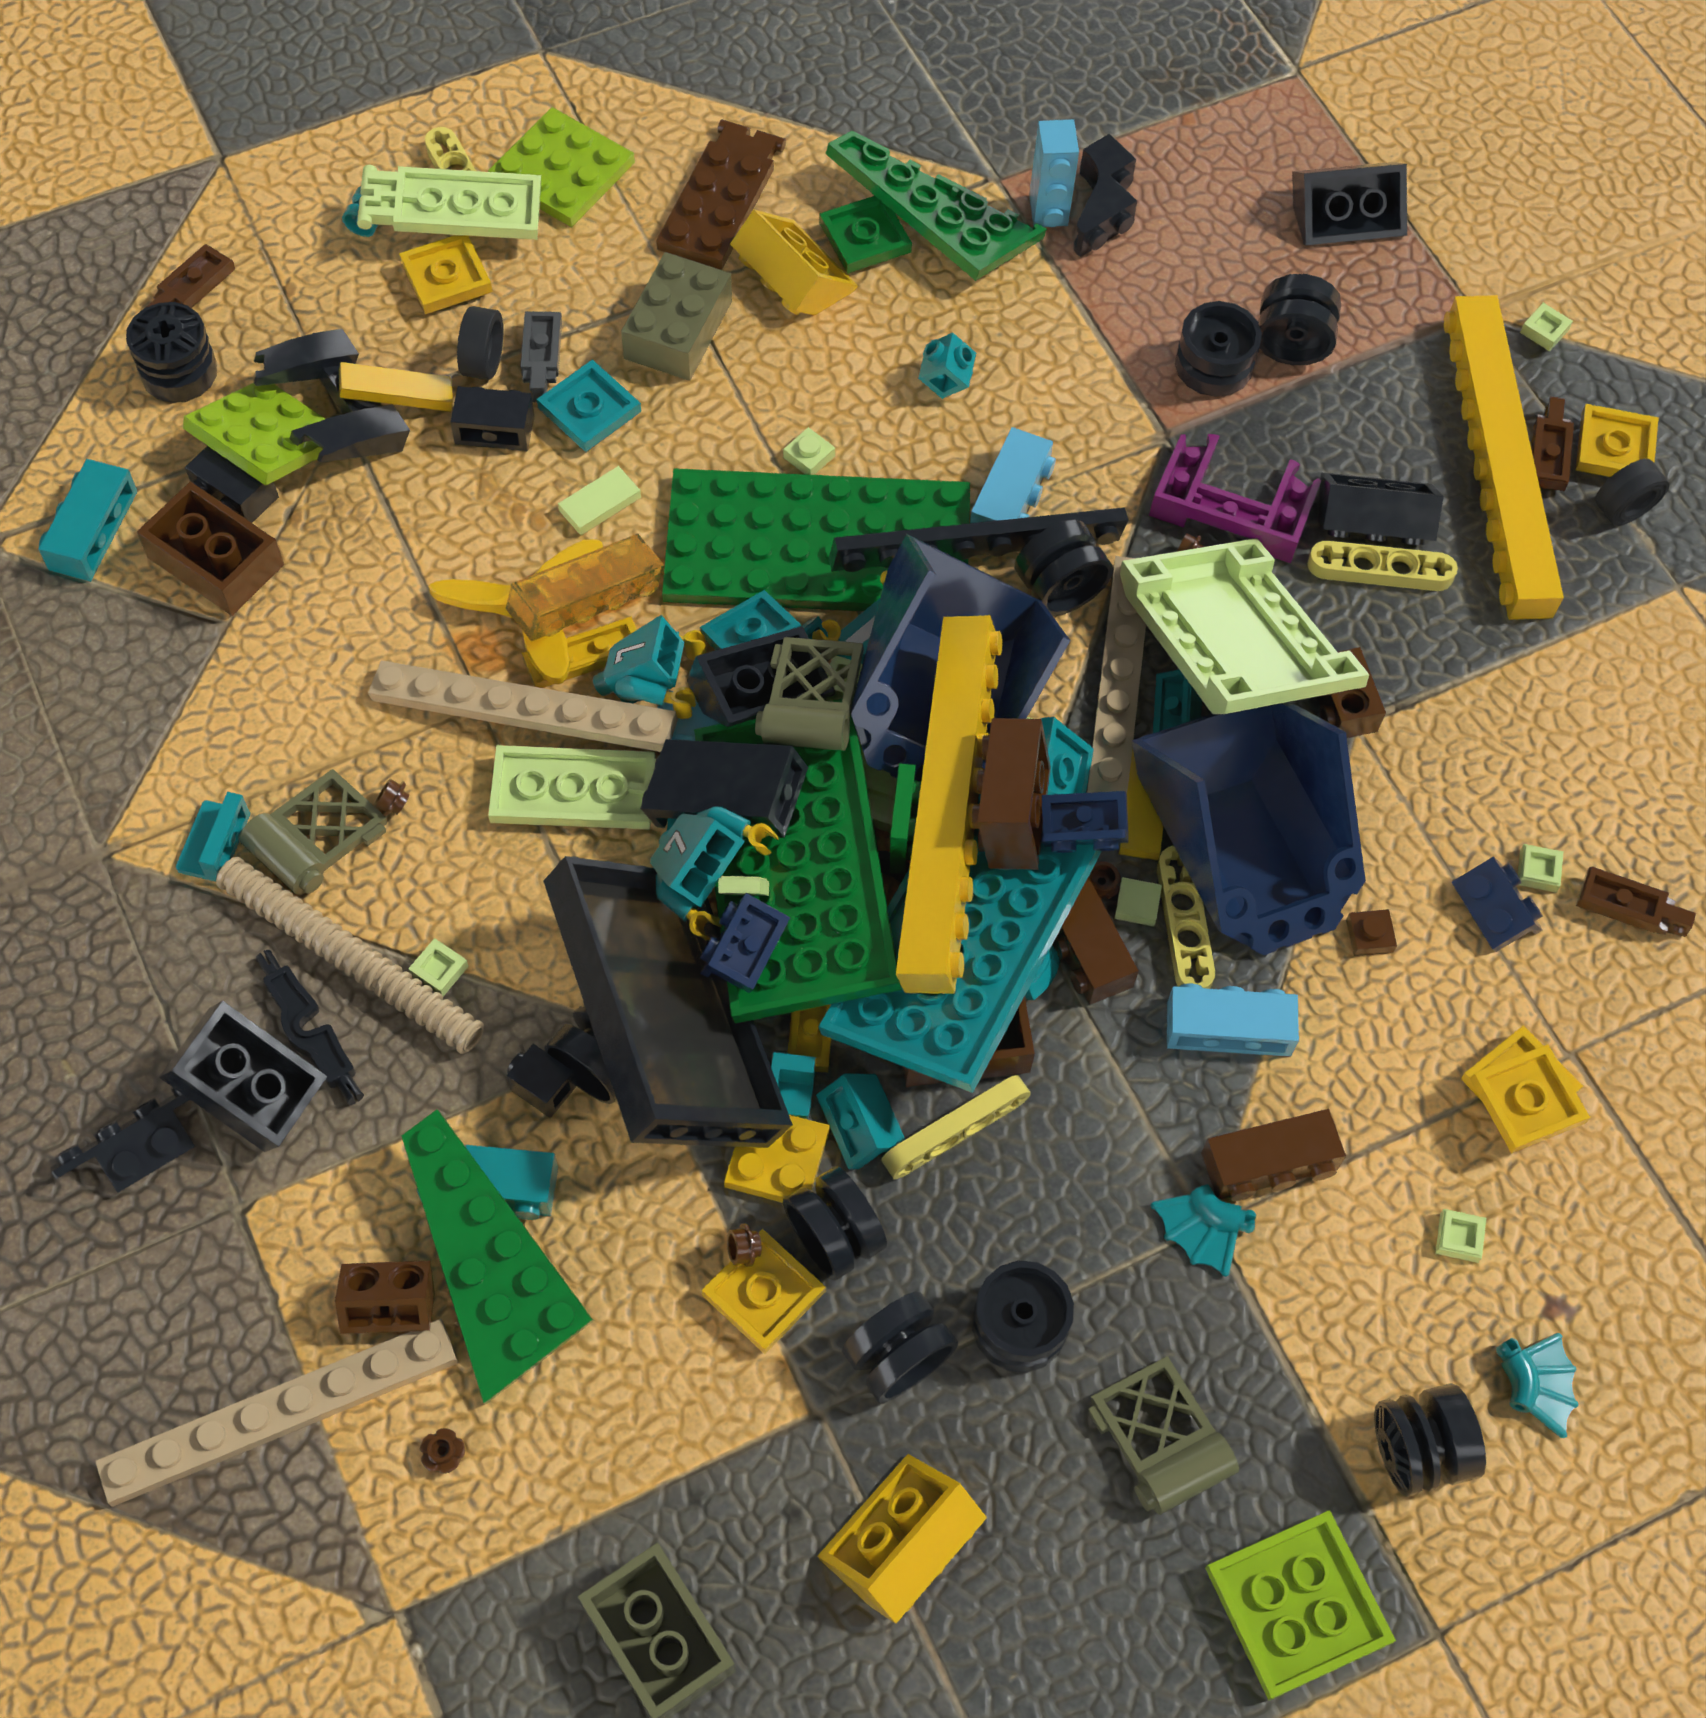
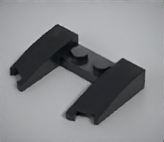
M343 329L317 332L293 338L256 352L254 362L264 363V370L255 371L254 384L261 386L315 379L321 380L342 412V415L330 417L292 430L290 440L297 446L307 441H313L323 449L317 458L320 463L402 452L410 429L393 404L383 406L379 402L340 398V363L356 364L359 355Z

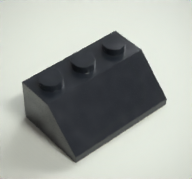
M1388 162L1292 171L1293 209L1304 245L1407 236V164Z
M1321 472L1319 523L1323 529L1328 530V535L1347 538L1350 537V532L1364 533L1365 539L1373 541H1387L1388 536L1402 537L1403 543L1411 545H1425V540H1437L1444 496L1432 484Z
M803 626L696 656L687 682L694 693L702 713L726 727L756 719L758 711H764L766 704L770 702L777 669H772L771 667L775 644L783 645L784 637L809 639ZM792 651L790 662L798 669L812 660L813 657L809 652ZM820 666L804 676V678L814 687L827 679L828 675ZM797 681L783 690L782 698L796 699L807 691ZM832 687L820 696L827 698L833 696L836 691Z

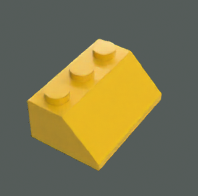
M753 209L730 243L740 254L738 259L748 268L756 270L761 276L760 282L769 290L777 292L783 298L781 301L782 305L796 315L800 312L817 315L853 293L858 287L792 219Z
M907 1454L817 1557L870 1607L896 1624L911 1609L915 1601L933 1580L942 1573L945 1566L963 1545L972 1538L975 1531L987 1517L961 1483Z

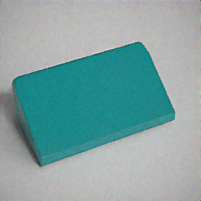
M1180 670L1156 674L1153 733L1201 718L1202 699Z

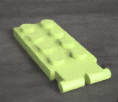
M365 165L362 172L360 191L362 196L359 201L357 225L361 229H370L372 224L393 225L394 231L538 240L541 175L398 166V172L377 171L375 166Z
M496 745L488 814L490 823L650 829L652 821L640 808L643 794L648 789L655 769V752Z

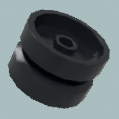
M1289 274L1275 279L1266 286L1261 298V316L1258 321L1262 332L1260 349L1266 356L1277 362L1294 366L1317 363L1332 354L1337 343V323L1340 319L1341 311L1340 293L1333 284L1317 276Z
M1208 302L1192 309L1184 319L1175 359V367L1179 378L1187 387L1194 391L1214 397L1232 395L1243 389L1252 377L1255 360L1260 348L1262 332L1258 321L1248 310L1229 302Z
M1078 520L1060 522L1033 537L1020 551L1015 559L1014 566L1015 571L1025 586L1032 590L1031 595L1042 601L1052 616L1067 614L1094 599L1106 587L1114 571L1110 560L1101 547L1096 546V540L1084 522Z
M833 1166L816 1177V1193L806 1187H801L783 1199L786 1215L804 1248L823 1273L834 1281L854 1269V1253L864 1259H870L887 1247L886 1235L876 1213L856 1183L839 1166Z
M1018 1260L998 1267L986 1277L978 1292L973 1311L972 1331L978 1348L991 1363L1007 1371L1027 1373L1047 1366L1059 1355L1073 1324L1074 1302L1068 1285L1054 1270L1038 1262ZM1018 1314H1024L1028 1316V1319H1021L1018 1317Z
M915 1291L904 1295L880 1310L861 1325L849 1337L842 1348L843 1354L855 1370L871 1369L866 1379V1386L879 1403L893 1400L923 1381L939 1368L958 1346V1341L945 1324L929 1325L934 1309L921 1292Z

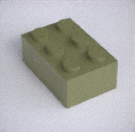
M664 252L621 331L624 359L690 381L732 303L731 273Z
M658 1542L577 1596L583 1609L650 1718L673 1717L736 1672L735 1663Z

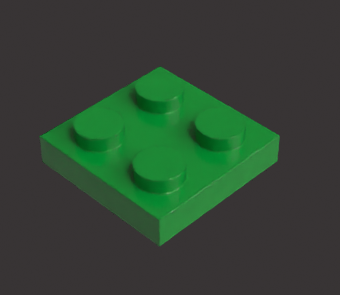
M876 196L819 213V224L847 274L912 253V242L895 212Z
M899 763L890 836L889 873L906 875L907 860H911L921 781H915L916 765Z

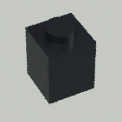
M534 1043L525 1053H518L507 1069L508 1074L506 1076L510 1090L550 1119L577 1087L573 1070Z

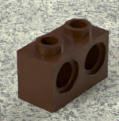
M1361 647L1338 651V653L1350 650L1369 673L1366 687L1317 696L1320 704V718L1345 731L1347 738L1378 732L1386 714ZM1344 709L1352 710L1354 713H1349Z
M431 1260L341 1264L335 1297L340 1334L430 1331L435 1296Z

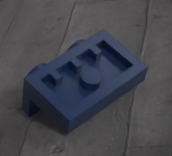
M747 893L744 894L737 904L730 901L718 922L725 926L718 939L714 937L709 939L699 958L706 962L700 974L708 978L713 973L750 993L763 972L790 917Z

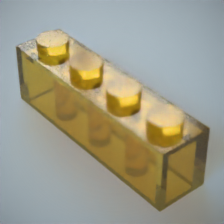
M635 534L511 583L505 609L531 642L544 636L550 637L565 627L575 623H585L599 613L609 609L616 610L628 601L638 597L650 596L659 586L664 564L639 534Z

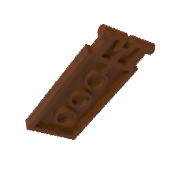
M723 119L720 120L718 125V133H721L716 142L709 141L656 240L657 250L720 270L723 269L733 250L730 243L753 211L774 170V160L772 158L775 152H783L786 146L785 138L759 130L752 137L750 136L749 127Z

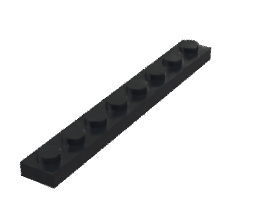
M1125 507L834 537L828 560L832 572L843 570L856 572L863 568L880 566L889 568L906 534L958 560H966L973 556L982 555L1003 556L1010 552L1021 551L1033 537L1048 527L1068 520L1084 522L1096 543L1107 545L1120 540L1129 519Z

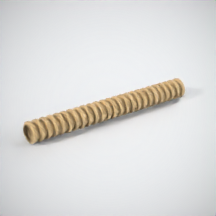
M237 856L231 858L219 870L216 878L217 887L226 890L230 896H236L239 902L245 903L249 909L255 910L259 916H265L266 920L270 923H275L278 929H285L287 935L295 936L297 942L304 943L306 948L314 950L315 954L324 957L326 962L334 963L335 968L341 971L344 970L348 977H354L355 981L359 984H364L367 990H375L377 997H385L386 1003L389 1005L395 1004L396 1010L399 1012L405 1011V1015L410 1019L415 1018L418 1025H426L425 1027L428 1032H436L437 1038L440 1040L446 1039L447 1045L450 1047L456 1046L459 1053L465 1054L471 1051L481 1039L484 1031L483 1022L480 1020L474 1021L473 1015L470 1013L463 1014L464 1011L461 1007H453L451 1000H443L442 994L439 992L433 993V989L430 986H423L420 979H413L411 973L403 972L401 966L393 965L392 960L386 957L383 958L380 952L373 951L370 945L363 944L362 940L353 937L351 932L343 931L342 926L336 923L333 924L329 917H323L322 913L318 910H313L311 905L303 904L301 898L294 897L292 892L284 890L283 886L274 883L270 877H264L261 871L255 870L251 864L245 863L242 858Z

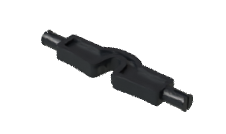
M271 950L263 951L270 965L263 955L259 953L256 956V961L266 974V977L263 978L265 987L281 1011V1024L288 1041L299 1053L312 1059L318 1070L327 1076L325 1081L330 1088L337 1086L348 1105L356 1104L349 1089H351L358 1102L364 1097V1094L352 1078L356 1074L355 1069L343 1051L332 1026L325 1024L309 1031L302 1029L308 1021L319 1013L316 1001L300 984L288 965L281 968Z

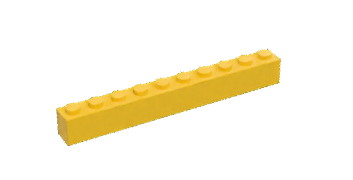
M1498 295L1455 296L1450 311H1447L1444 315V331L1450 334V360L1456 363V389L1462 392V418L1468 421V448L1474 450V477L1476 480H1480L1481 484L1480 507L1482 511H1486L1488 518L1486 536L1487 540L1493 543V570L1495 573H1499L1501 582L1499 588L1500 603L1506 606L1508 620L1553 618L1564 596Z
M990 615L943 617L896 976L905 993L955 994L957 978H962L964 973V956L960 952L961 940H966L969 932V921L967 914H965L966 902H971L973 898V881L969 877L970 865H976L978 855L976 840H973L975 829L972 825V809L974 804H978V770L984 769L982 768V739L984 735H989L986 733L987 723H991L992 718H994V702L991 698V689H997L998 668L997 665H994L995 656L1002 653V635L1000 631H995Z

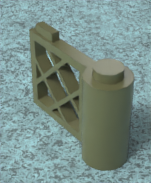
M784 637L783 645L775 644L771 667L772 669H777L770 702L766 704L764 711H758L755 722L756 735L762 736L764 744L846 750L850 733V709L864 652L863 643ZM792 651L809 652L813 657L812 660L798 669L790 662ZM837 655L852 656L850 664L838 672L828 663L829 660ZM821 666L830 677L812 687L804 676ZM797 681L807 691L796 699L782 698L783 690ZM836 684L844 692L842 703L824 701L820 696Z
M332 769L273 813H262L251 819L242 829L239 841L294 894H309L318 889L324 880L323 873L326 869L362 842L369 846L385 834L386 828L384 826L387 824V819ZM332 785L343 794L342 802H319L320 794ZM296 811L312 812L311 825H293L287 818ZM318 812H340V826H317ZM347 813H364L371 819L362 827L346 826ZM316 836H339V844L324 854L315 845Z
M1168 1356L1091 1396L1093 1406L1088 1408V1413L1101 1434L1107 1431L1111 1433L1136 1474L1139 1484L1134 1487L1140 1503L1147 1511L1153 1509L1157 1514L1162 1515L1239 1472V1465L1230 1445L1219 1432L1215 1431ZM1164 1372L1174 1387L1171 1400L1146 1394L1145 1390L1148 1380ZM1141 1385L1140 1392L1132 1390L1133 1388ZM1177 1394L1184 1404L1175 1402ZM1118 1396L1136 1400L1137 1403L1132 1421L1113 1416L1106 1403ZM1142 1402L1168 1409L1163 1429L1137 1422ZM1173 1411L1192 1416L1200 1429L1187 1436L1168 1431ZM1121 1428L1129 1430L1128 1438ZM1134 1432L1160 1438L1158 1451L1140 1460L1131 1445ZM1166 1440L1174 1442L1173 1444L1164 1448Z

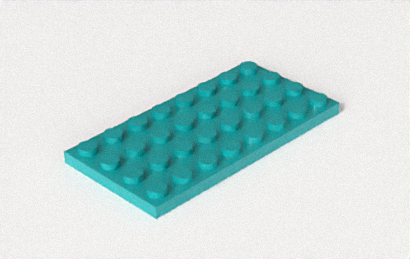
M1048 791L1047 795H1053L1057 793ZM981 794L978 797V804H980ZM975 829L973 840H976L977 863L976 865H970L969 877L973 881V898L971 902H966L965 914H967L969 921V932L967 939L961 940L960 952L964 956V973L962 978H957L955 994L905 993L902 988L899 991L831 1004L818 1026L821 1035L973 1093L1102 852L1094 851L1093 845H1077V851L1072 853H1052L1051 847H1045L1041 843L1038 870L991 869L988 867L985 852H979V829ZM909 870L888 905L897 960Z

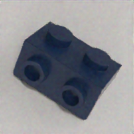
M1126 791L1042 795L1043 833H1041V843L1045 847H1051L1052 853L1076 852L1077 845H1093L1094 851L1119 850V843H1129Z
M1493 856L1452 881V884L1489 945L1497 952L1530 931L1535 934L1541 932L1543 929L1537 920L1543 917L1530 896L1523 899L1516 887L1522 882L1511 864L1508 862L1502 865Z

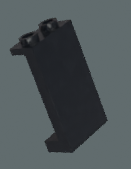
M665 739L661 753L656 759L655 769L648 789L643 794L640 809L657 828H665L668 818L677 819L683 813L697 815L715 806L722 807L749 820L751 824H767L778 838H785L808 766L793 746Z

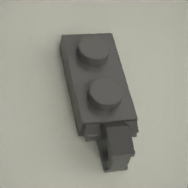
M525 311L521 373L523 383H530L532 402H537V398L548 391V383H556L559 376L562 332L561 312Z

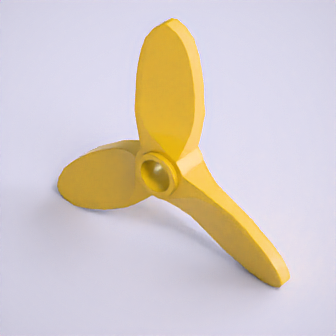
M587 539L565 548L545 562L529 582L516 585H502L477 580L448 579L429 584V593L433 598L445 604L463 609L497 613L513 618L521 623L524 645L532 664L546 681L559 685L568 676L570 661L564 631L552 609L574 597L597 573L603 563V544L600 540Z

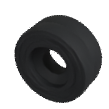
M1641 459L1625 466L1610 477L1597 492L1595 501L1612 524L1616 526L1625 525L1643 516L1656 506L1666 495L1669 489V482L1653 461Z

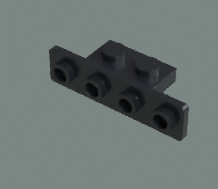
M172 1087L171 1091L174 1095L159 1104L155 1098L145 1102L132 1111L135 1116L132 1120L119 1126L117 1121H114L95 1132L93 1135L96 1141L80 1149L78 1144H75L56 1155L54 1159L57 1164L51 1167L53 1177L57 1179L95 1157L115 1190L119 1193L195 1147L173 1111L190 1099Z

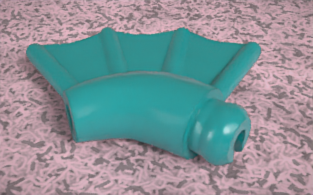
M1209 1184L1193 1190L1191 1194L1154 1201L1150 1205L1163 1219L1166 1231L1164 1239L1166 1241L1171 1240L1179 1244L1185 1250L1192 1265L1203 1264L1211 1266L1224 1277L1230 1274L1239 1231L1252 1233L1255 1229L1256 1213L1253 1210H1241L1242 1206L1220 1201L1214 1195Z
M1555 1333L1523 1350L1514 1338H1510L1497 1346L1496 1353L1503 1360L1501 1366L1512 1387L1509 1405L1519 1412H1530L1557 1436L1566 1438L1567 1419L1571 1411L1579 1406V1403L1575 1399L1572 1388L1576 1367L1565 1354L1562 1342L1563 1336L1560 1333Z

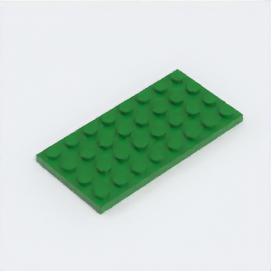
M673 468L662 591L663 602L737 606L765 590L783 608L865 611L881 597L883 584L880 577L882 572L888 571V568L880 566L863 568L856 572H847L845 570L832 572L828 558L834 537L969 524L970 482ZM969 559L960 560L966 564H969Z
M843 698L831 700L828 702L842 703ZM851 715L849 740L845 751L794 747L808 766V770L785 838H779V840L770 836L763 838L760 843L766 846L771 851V854L762 855L751 845L748 838L744 837V843L722 874V876L761 877L769 881V896L753 897L790 917L754 989L747 993L727 982L731 1015L735 1023L902 990L896 976L897 959L860 742ZM756 719L730 727L717 724L694 729L695 741L764 744L762 736L756 735ZM717 882L715 894L719 919L730 901L737 904L744 895L718 893ZM722 925L720 932L723 931L725 926Z

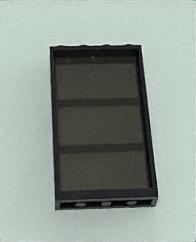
M565 856L543 882L631 1143L770 1147L793 1124L754 1021L735 1023L731 1015L727 981L713 973L708 978L700 974L706 962L699 958L709 940L693 934L689 926L690 920L683 921L658 899L656 894L657 872L654 868ZM706 898L702 906H697L696 910L698 912L705 911L713 915L709 901ZM710 921L705 924L704 933L710 938L718 939L721 934L718 926Z

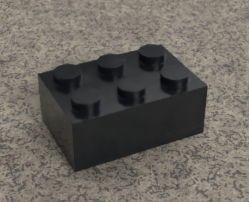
M222 1000L207 1010L159 1078L263 1152H266L281 1145L327 1076Z

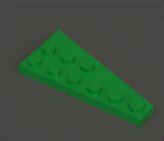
M850 131L828 143L825 154L975 281L1044 239L1047 228L1037 223L1033 228L1017 220L1019 214L1009 209L1003 213L987 205V198L940 174L933 178L921 172V165L912 160L905 164L890 156L888 148L854 131Z
M436 1109L401 1136L484 1404H487L586 1328L594 1319L441 1112Z

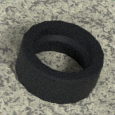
M475 306L468 307L461 322L457 345V364L462 376L490 380L496 374L500 363L504 337L503 318L499 310Z

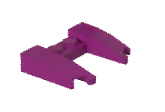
M1181 434L1154 494L1149 516L1184 527L1187 519L1190 518L1250 539L1257 538L1273 558L1291 563L1321 480L1317 478L1310 487L1305 485L1294 476L1298 472L1300 464L1290 459L1272 506L1202 483L1220 436L1208 434L1206 440L1207 447H1186V435Z

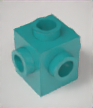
M953 332L939 339H934L926 344L923 351V360L918 379L942 399L969 388L976 352Z

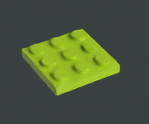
M551 107L488 172L541 175L540 210L572 228L635 163V157L632 151Z
M252 383L185 415L183 429L266 486L318 458L319 453L323 450L313 441L303 442L297 446L290 440L292 430L325 420V418L275 384L256 386Z
M1330 1510L1217 1560L1205 1568L1268 1701L1396 1642Z

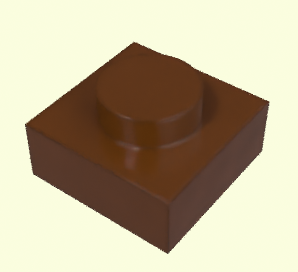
M1389 909L1352 912L1348 914L1346 922L1354 956L1394 953L1397 948V942Z

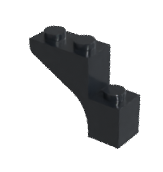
M1110 134L1087 146L1082 152L1079 174L1089 183L1093 192L1077 222L1076 230L1078 235L1074 241L1073 249L1079 257H1082L1091 250H1098L1106 241L1117 234L1127 232L1135 221L1137 200L1126 189L1134 179L1136 158Z

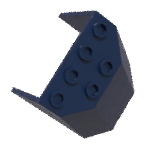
M906 534L887 571L850 709L867 765L879 771L884 770L894 778L898 777L899 763L916 765L915 781H922L943 617L991 616L995 631H1000L1002 635V653L995 656L994 664L998 668L997 689H991V698L994 702V718L1026 719L1071 641L1043 602ZM987 723L986 733H988L989 735L991 723ZM983 760L982 768L984 769L986 760Z
M1285 702L1228 714H1210L1132 740L1138 778L1214 924L1220 932L1247 945L1254 951L1266 955L1275 952L1280 947H1288L1311 939L1316 934H1324L1336 929L1344 916L1341 913L1344 905L1351 894H1358L1366 881L1345 731L1291 702Z

